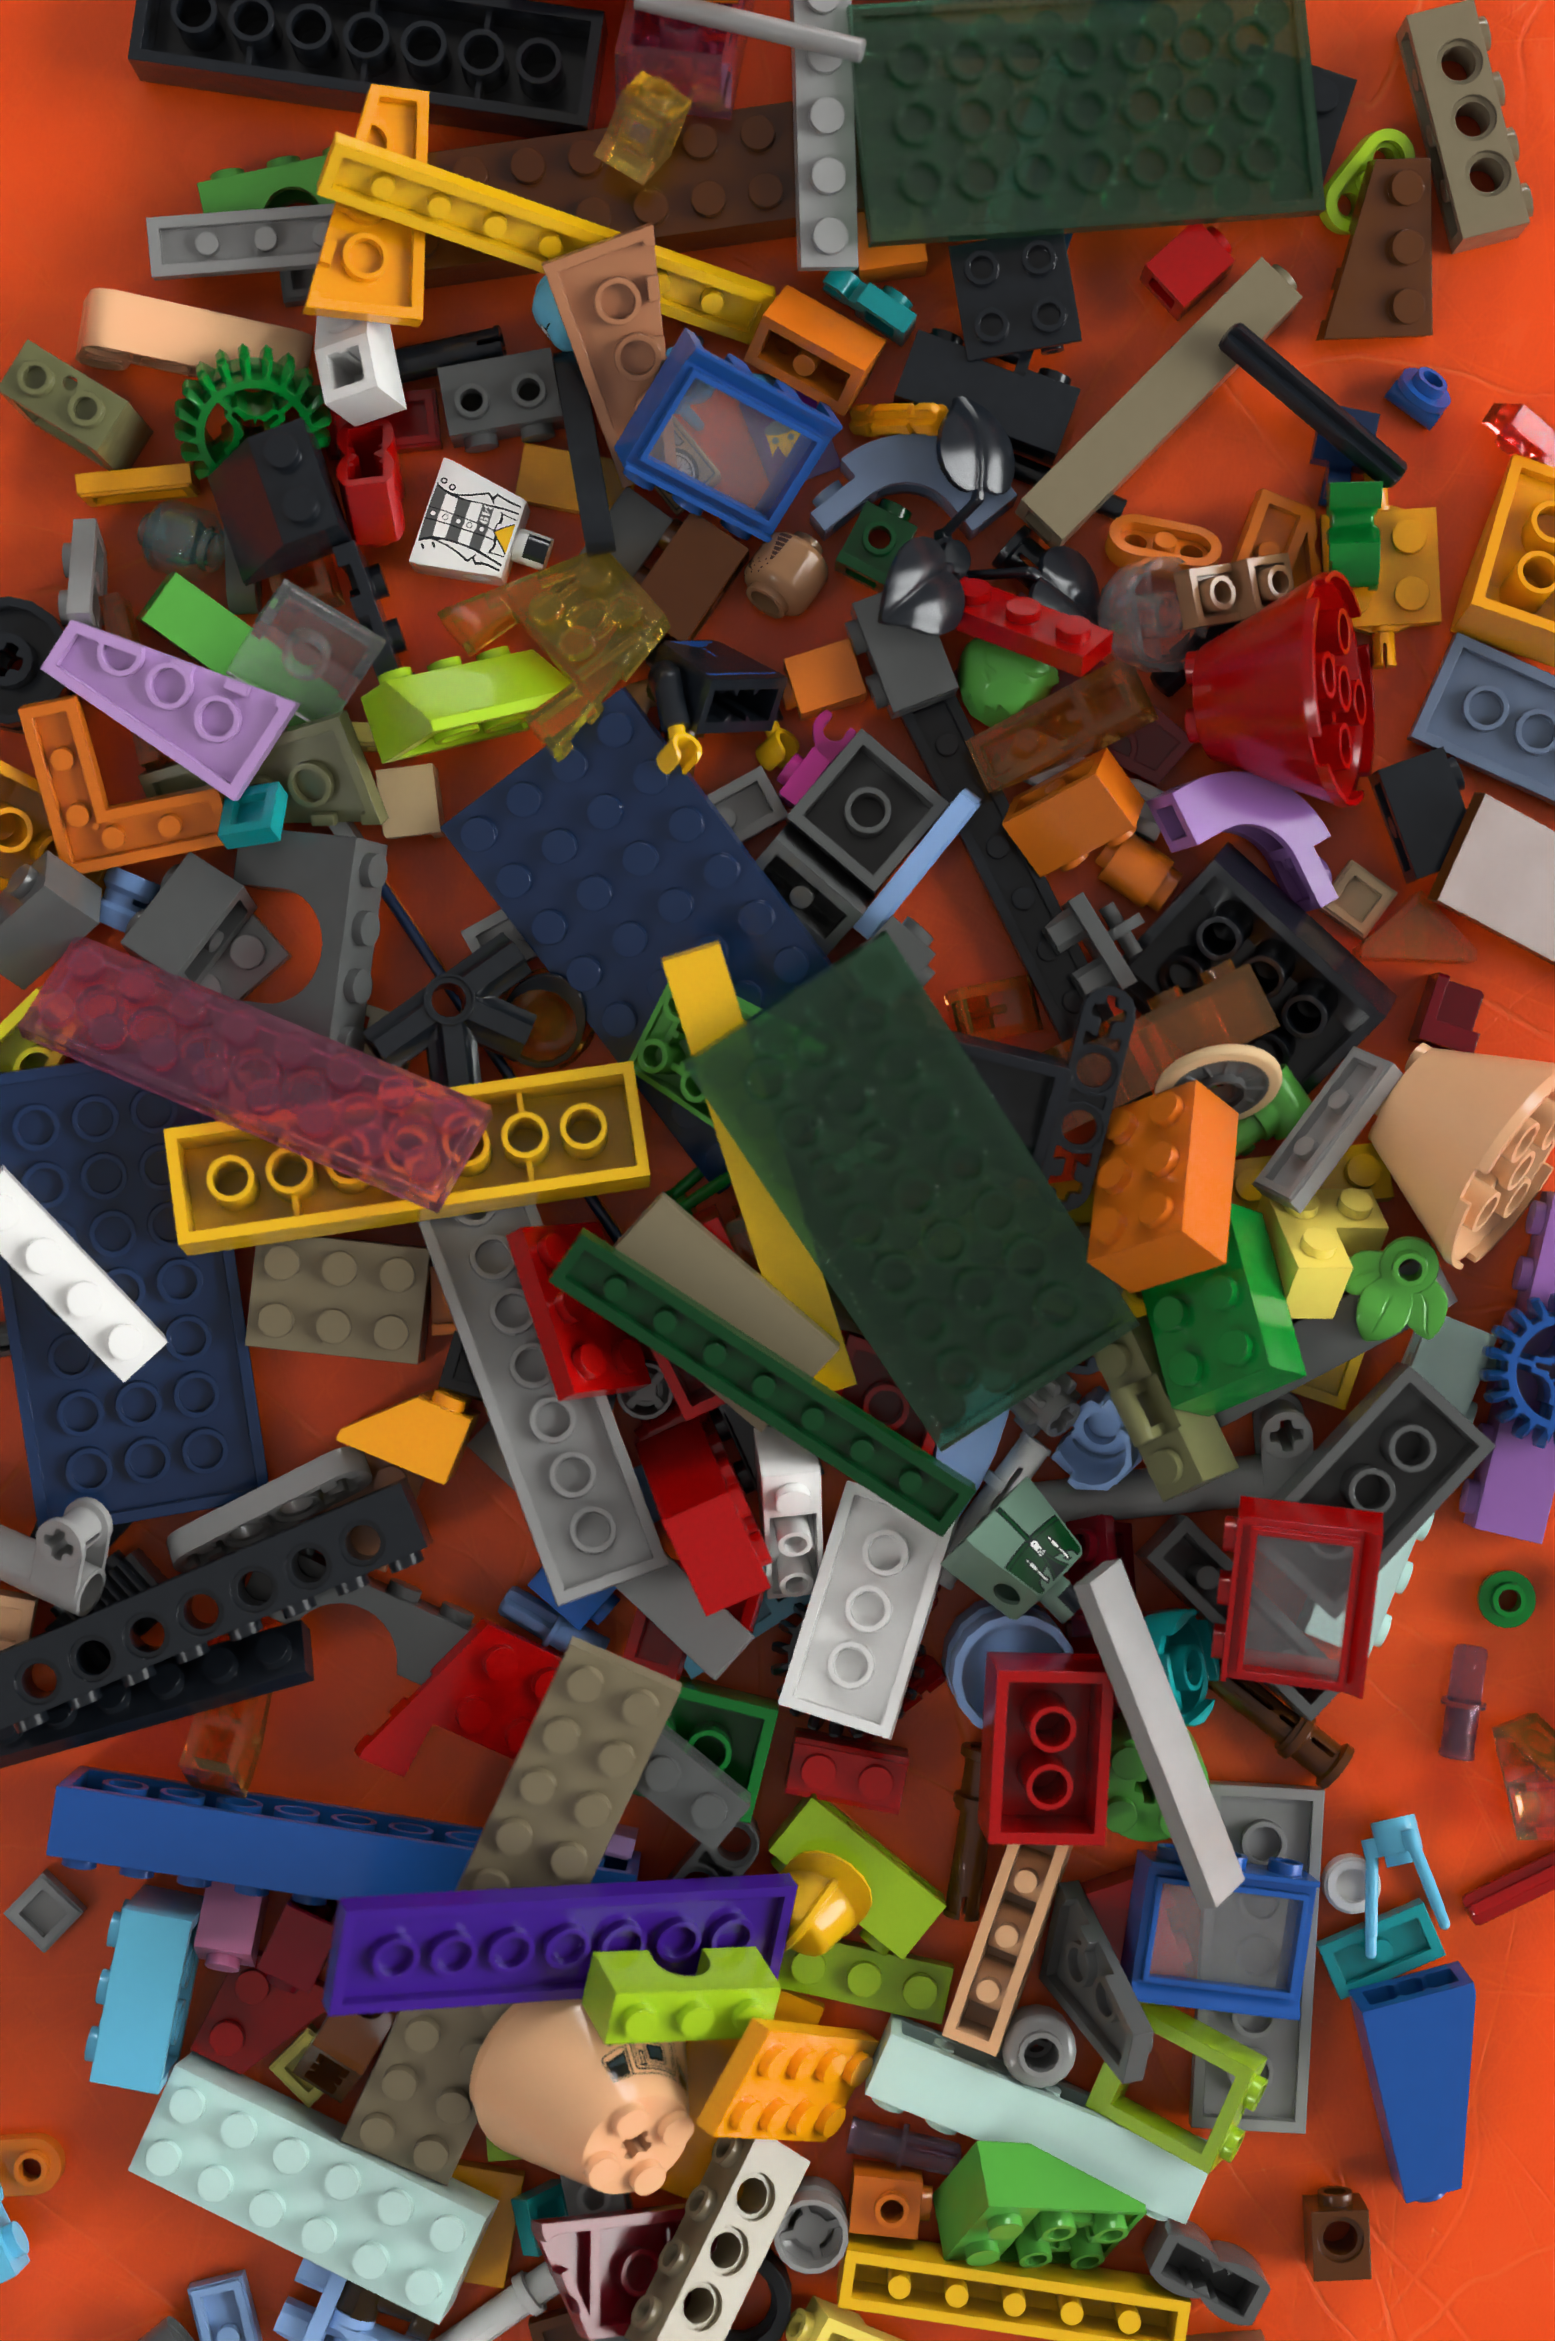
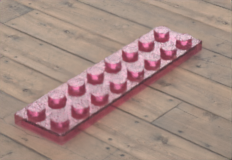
M86 937L73 938L18 1024L19 1031L25 1039L436 1213H439L493 1117L491 1105L178 975L175 976L159 967Z

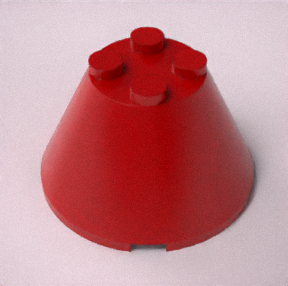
M1335 570L1317 574L1207 642L1198 651L1187 652L1185 657V675L1188 684L1192 686L1193 708H1188L1186 711L1185 728L1190 743L1201 742L1206 755L1211 760L1254 774L1333 805L1347 807L1356 806L1362 801L1365 796L1364 790L1356 791L1359 777L1371 776L1375 748V694L1369 644L1357 645L1352 618L1361 617V609L1353 588L1341 572Z

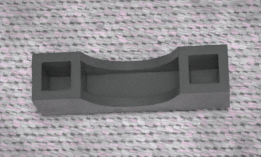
M302 1549L298 1556L300 1570L308 1577H322L326 1571L324 1556L315 1552L316 1549ZM253 1571L245 1589L252 1598L264 1601L270 1599L273 1588L268 1576L262 1572ZM370 1576L371 1583L345 1595L338 1596L335 1587L315 1595L314 1598L317 1606L291 1618L285 1619L281 1610L268 1615V1617L288 1624L298 1621L308 1612L328 1604L343 1603L361 1607L375 1615L391 1634L397 1653V1675L420 1685L432 1675L430 1670L476 1625L472 1622L475 1615L461 1606L443 1601L441 1608L421 1600L422 1591L405 1581L391 1578L389 1584H386Z

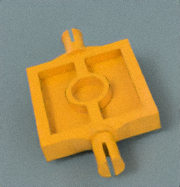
M1366 473L1363 474L1364 482L1374 481ZM1383 488L1381 508H1379L1374 516V525L1379 528L1381 539L1377 591H1368L1367 587H1352L1362 613L1361 617L1352 618L1354 631L1372 635L1373 669H1382L1384 666L1383 646L1385 647L1386 669L1397 667L1395 633H1399L1409 627L1440 625L1442 622L1436 507L1402 509L1389 505L1388 488ZM1321 514L1319 518L1322 572L1329 571V544H1327L1326 532L1329 529L1330 519L1327 514Z

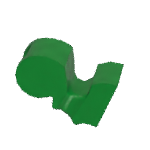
M1384 481L1330 482L1326 485V514L1330 519L1329 529L1326 532L1327 544H1329V571L1336 570L1341 572L1348 579L1351 587H1367L1368 591H1377L1381 539L1380 530L1374 525V516L1379 508H1381Z

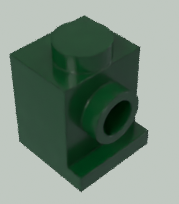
M882 498L878 506L866 501L842 550H840L835 560V571L878 593L883 592L885 580L895 555L905 542L916 537L918 527L909 522L912 513L889 499ZM875 530H882L889 535L890 543L882 549L874 548L869 543V535Z

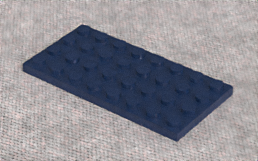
M626 687L614 693L440 827L551 974L565 977L571 987L580 991L586 1005V1021L618 1063L629 1061L668 983L661 958L718 940L736 996L797 1026L826 1046L838 1003L866 1009L766 874L757 865L754 858L689 772L683 775L680 763L670 774H664L659 769L656 757L667 742ZM635 1075L639 1091L705 1178L710 1182L727 1172L728 1169L715 1129ZM807 1122L804 1125L799 1137L809 1130ZM732 1182L718 1191V1195L732 1186Z
M203 1044L0 1072V1167L4 1165L164 1333L168 1342L123 1383L0 1255V1287L38 1528L50 1518L62 1517L66 1507L81 1497L94 1498L102 1503L109 1511L113 1525L221 1507L269 1482L249 1346H245L246 1326L235 1251L231 1249L187 1256L179 1247L163 1129L215 1122Z

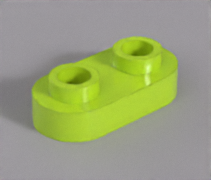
M1386 128L1366 135L1326 183L1318 198V213L1322 223L1330 231L1340 235L1350 234L1348 229L1367 163L1374 159L1376 151L1382 152L1386 159L1415 158L1413 144L1404 133L1396 129ZM1342 195L1346 196L1351 203V210L1347 216L1343 215L1338 208V201Z

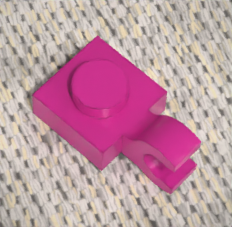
M829 710L820 713L814 721L812 736L815 746L805 758L796 753L776 779V781L783 785L778 796L781 802L790 809L795 807L856 735V731L850 728L841 740L831 741L826 738L823 730L832 718V713Z

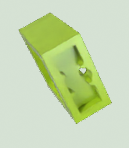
M1139 2002L1154 2033L1235 2076L1208 2140L1201 2139L1125 2097L1124 2095L1130 2083L1122 2084L1105 2061L1085 2106L1209 2174L1222 2160L1231 2163L1237 2154L1246 2131L1238 2127L1246 2108L1252 2112L1256 2109L1268 2084V2079L1260 2076L1268 2058L1170 2005Z

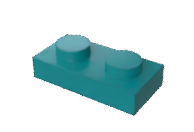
M1420 1898L1378 1915L1377 1955L1374 1959H1368L1365 1956V1921L1321 1939L1316 1943V1947L1340 2000L1349 1997L1348 1990L1392 1979L1446 1955L1425 1904Z

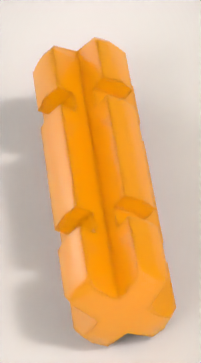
M934 402L918 403L917 405L913 403H883L873 406L872 404H857L850 411L852 420L849 428L854 435H863L864 437L898 434L911 435V433L937 436L941 422L949 410L944 404H936Z

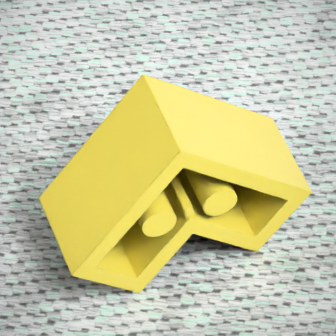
M1318 1189L1301 1214L1262 1195L1256 1209L1264 1217L1291 1319H1333L1353 1270L1349 1258L1360 1251H1380L1389 1230L1371 1189Z

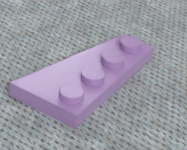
M70 620L40 668L232 801H239L301 705L299 702L76 620Z

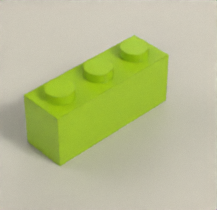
M814 1793L809 1798L803 1797L768 1840V1851L774 1855L770 1863L778 1872H781L800 1853L820 1850L835 1854L851 1863L864 1876L871 1889L872 1906L866 1917L859 1923L863 1927L859 1935L869 1946L883 1956H886L891 1950L903 1960L946 1908L943 1893L831 1802L818 1800Z

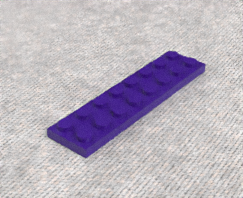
M790 1873L342 1897L339 1898L322 2002L328 2016L582 1999L593 1952L648 1950L654 1961L662 1969L676 1975L696 1976L702 1948L756 1946L778 1981L798 1885Z

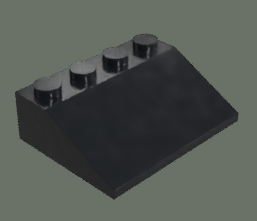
M1229 841L1137 939L1143 950L1129 959L1126 954L1122 956L1137 982L1128 986L1123 991L1132 998L1136 1010L1183 1053L1188 1054L1201 1048L1220 1044H1243L1260 1048L1272 1055L1279 1065L1286 1064L1307 1095L1347 1056L1353 1046L1357 1047L1386 1018L1397 998L1393 991Z

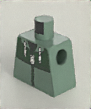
M1028 1477L1024 1478L940 1563L948 1572L1009 1619H1019L1038 1601L1062 1624L1081 1608L1074 1586L1064 1577V1574L1083 1554L1082 1546Z

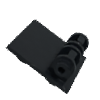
M1063 226L948 247L968 362L1041 349L1042 355H1050L1063 351L1064 344L1082 341Z

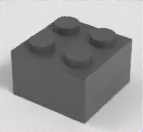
M861 728L786 816V824L789 823L868 893L874 896L949 807L950 803Z

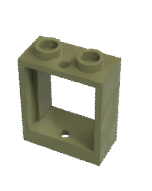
M28 339L0 383V394L27 421L108 471L131 469L153 434L152 429L127 400Z

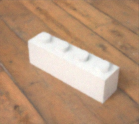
M2 1165L0 1167V1255L124 1383L168 1343L164 1333L8 1169Z

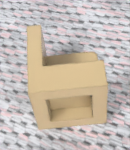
M433 763L375 770L377 789L389 817L382 824L383 835L387 839L429 834L434 838L446 837L440 829L445 822L438 769Z

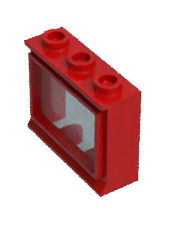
M1240 1495L1238 1517L1226 1515L1222 1551L1234 1552L1232 1570L1220 1569L1216 1603L1217 1605L1228 1606L1226 1624L1214 1622L1211 1658L1222 1659L1220 1681L1226 1682V1678L1342 1692L1363 1699L1383 1541V1512Z

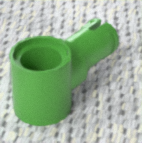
M1286 1064L1280 1065L1282 1084L1275 1098L1257 1113L1238 1120L1235 1157L1261 1139L1267 1141L1271 1137H1274L1275 1140L1286 1138L1311 1105V1099Z

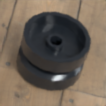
M9 596L0 598V729L24 734L18 709L22 705L76 693L40 669L67 626L62 625L57 618L34 602ZM23 660L19 671L11 669L15 661Z

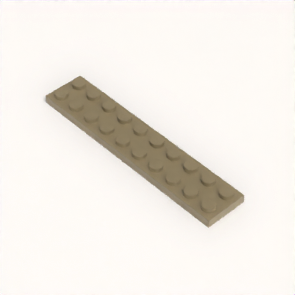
M572 1636L454 1891L590 1884L680 1694L682 1683ZM512 2004L399 2011L345 2126L341 2141L439 2183L448 2185L478 2122L475 2107L470 2101L469 2094L473 2064L484 2039L494 2024Z

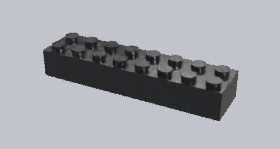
M136 0L128 60L140 81L355 113L362 112L371 84L429 91L430 124L536 138L594 129L608 32L605 11L530 0Z

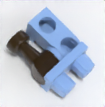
M303 2258L294 2281L321 2292V2298L317 2307H313L288 2296L273 2331L288 2341H428L435 2323ZM381 2312L410 2322L406 2334H400L375 2323L379 2313Z

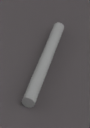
M634 0V9L857 63L862 62L865 53L866 39L708 1Z

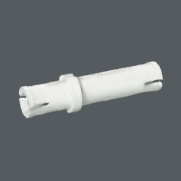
M1025 1431L1021 1432L1019 1439L994 1472L990 1469L987 1471L983 1479L986 1484L958 1520L948 1555L1024 1478L1028 1477L1031 1480L1047 1456L1051 1455L1052 1451L1034 1437L1031 1438ZM944 1568L939 1584L952 1590L957 1578Z
M546 2261L528 2273L523 2270L518 2272L511 2278L512 2284L430 2341H493L531 2314L537 2317L547 2310V2302L560 2294Z

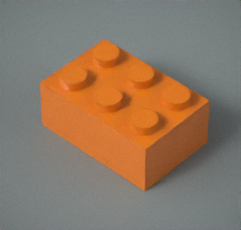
M1198 1080L1184 1083L1115 1108L1111 1112L1097 1166L1087 1263L1130 1294L1226 1264L1239 1113Z

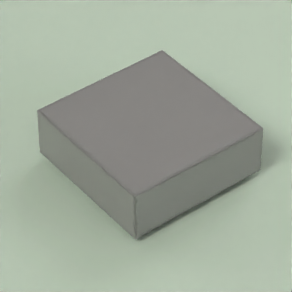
M46 1869L3 1914L45 1953L88 1907Z

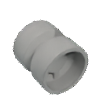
M804 2176L774 2237V2245L780 2259L792 2270L803 2274H821L833 2268L843 2258L849 2243L846 2202L840 2190L829 2180L817 2176Z

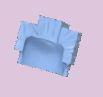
M1101 1386L1093 1388L1091 1392H1088L1079 1402L1080 1414L1072 1425L1073 1428L1061 1438L1055 1449L1056 1451L1050 1457L1070 1475L1067 1482L1077 1490L1108 1491L1113 1485H1117L1142 1461L1137 1447H1134L1109 1395L1111 1393L1110 1390L1107 1392Z

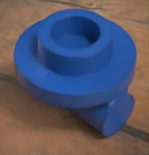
M1421 367L1420 369L1406 368L1384 396V398L1429 431L1451 403L1445 379L1428 367Z

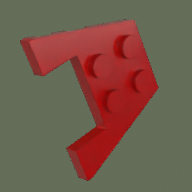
M482 1618L430 1670L432 1675L409 1698L403 1697L389 1711L391 1716L371 1736L367 1733L357 1743L354 1752L358 1758L404 1778L431 1726L437 1725L515 1760L563 1655Z

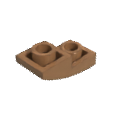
M1288 553L1246 558L1232 563L1191 568L1173 573L1184 631L1243 621L1295 589Z

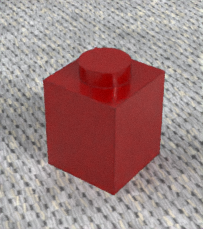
M1196 218L1145 264L1139 280L1178 321L1228 276L1235 262L1230 255L1232 247L1218 229L1213 226H1209L1206 229Z

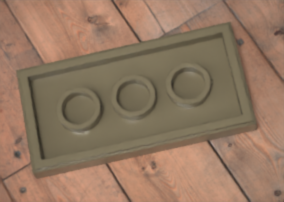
M663 1191L613 1245L614 1248L811 1377H814L840 1349V1343ZM702 1382L759 1432H762L768 1426L767 1423Z

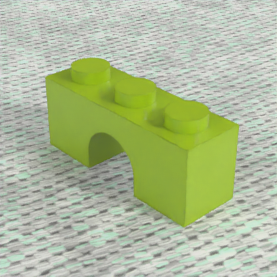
M756 1946L702 1948L696 1976L676 1975L662 1969L654 1961L648 1950L593 1952L581 2003L604 2045L741 2039L752 2018L774 2019L781 1985Z

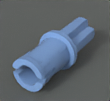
M512 1586L499 1605L498 1612L501 1616L542 1639V1646L547 1647L550 1645L564 1653L572 1636L606 1650L610 1642V1638L585 1625L579 1631L549 1604L518 1586Z

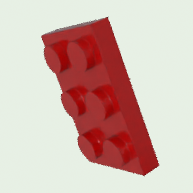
M600 1222L521 1227L506 1235L558 1402L635 1392L652 1384L645 1364L644 1353L638 1339L549 1282L550 1274L583 1227L607 1243Z

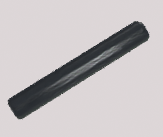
M1238 322L1226 331L1218 345L1220 350L1374 481H1384L1383 488L1393 487L1402 478L1408 467L1402 458L1246 325Z

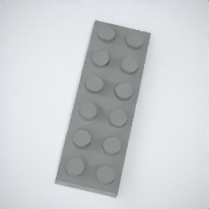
M1209 1780L1211 1793L1234 1852L1248 1856L1247 1863L1268 1865L1269 1857H1282L1302 1862L1303 1870L1320 1881L1325 1802L1324 1789L1319 1786ZM1317 1888L1300 1998V2021L1195 2009V2019L1268 2058L1260 2075L1268 2079V2084L1256 2109L1253 2112L1247 2108L1245 2109L1238 2125L1244 2131L1306 2134L1320 1888ZM1232 1892L1217 1908L1200 1909L1197 1979L1275 1988L1288 1899ZM1193 2053L1188 2121L1191 2128L1213 2129L1235 2076Z

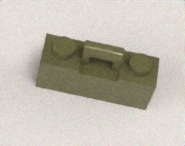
M1148 1315L1128 1320L1087 1343L1096 1360L1098 1369L1102 1373L1111 1392L1109 1395L1134 1447L1138 1448L1163 1502L1195 1491L1239 1468L1214 1415L1208 1417L1171 1408Z

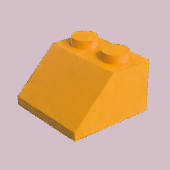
M435 1389L434 1392L428 1390L350 1423L340 1429L336 1441L445 1485L456 1475L481 1411L470 1407L471 1398L440 1389Z

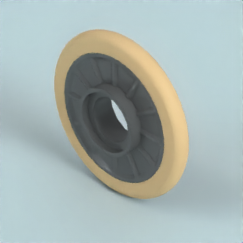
M1243 1044L1214 1045L1190 1052L1170 1064L1158 1078L1154 1094L1193 1080H1198L1239 1113L1238 1120H1241L1262 1110L1275 1098L1282 1084V1070L1277 1060L1260 1048ZM1218 1084H1226V1085L1220 1086V1087L1209 1088V1087H1212V1086L1218 1085Z

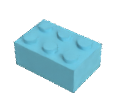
M144 1884L131 1900L125 1899L121 1912L114 1911L106 1942L107 1946L115 1948L110 1969L104 1968L101 1972L95 1997L96 2004L104 2005L99 2026L93 2025L91 2027L85 2047L84 2060L93 2062L89 2082L156 2095L161 2092L167 2083L175 2064L180 2060L199 1959L193 1945L204 1898L203 1895Z

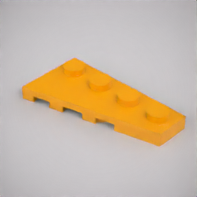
M371 84L365 98L354 138L427 164L429 91ZM335 201L302 314L419 327L423 321L425 232Z

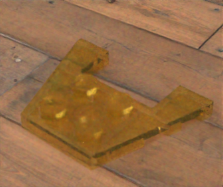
M587 552L446 607L437 613L443 626L469 657L519 623L569 680L570 685L524 717L531 731L558 763L566 758L574 748L570 740L586 722L592 725L603 712L604 707L601 702L620 679L625 682L628 681L671 627L665 613L611 553L588 557Z

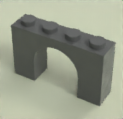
M282 830L279 842L237 848L233 879L243 886L266 891L295 893L303 897L312 907L318 918L322 934V951L318 967L312 979L300 993L291 999L280 1003L268 1004L218 998L210 1055L358 1074L359 1059L365 1047V1040L361 1036V1032L364 1029L367 1001L371 996L373 987L371 968L374 946L380 934L378 915L382 886L388 874L386 860L388 845L358 837Z

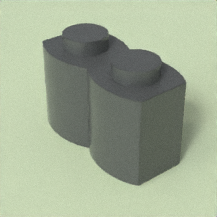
M1170 2218L1168 2221L1157 2220L1142 2248L1148 2269L1161 2286L1182 2297L1201 2298L1205 2306L1212 2313L1236 2325L1251 2326L1271 2290L1261 2266L1249 2252L1230 2242L1211 2241L1203 2229L1189 2219L1186 2225Z

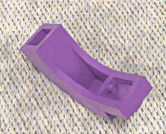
M1229 771L1215 773L1175 786L1146 801L1171 853L1197 846L1221 832L1232 833L1245 838L1257 847L1268 862L1280 889L1305 912L1322 908L1339 898L1332 885L1330 868L1318 856L1314 848L1315 845L1331 837V834L1316 811L1292 789L1252 773Z

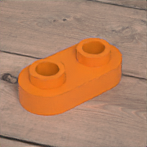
M1125 514L1119 516L1111 523L1105 543V552L1115 565L1125 570L1174 579L1173 573L1218 565L1222 553V545L1213 532L1201 526L1140 514Z
M44 2133L0 2135V2183L4 2197L40 2195L49 2191L61 2178L66 2165V2157L62 2146L55 2138ZM34 2159L38 2161L41 2166V2174L32 2175L28 2173L24 2167V2160Z

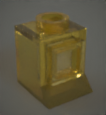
M642 70L621 92L606 134L593 156L644 186L671 156L693 100L676 91L668 81L659 77H653Z

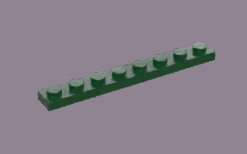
M584 1227L550 1274V1283L940 1537L944 1536L976 1493L975 1483Z

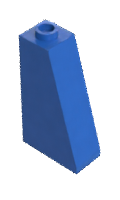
M1459 1961L1348 1990L1393 2182L1406 2203L1414 2201L1422 2203L1433 2202L1442 2198L1447 2192L1461 2189L1476 2003L1474 1982Z

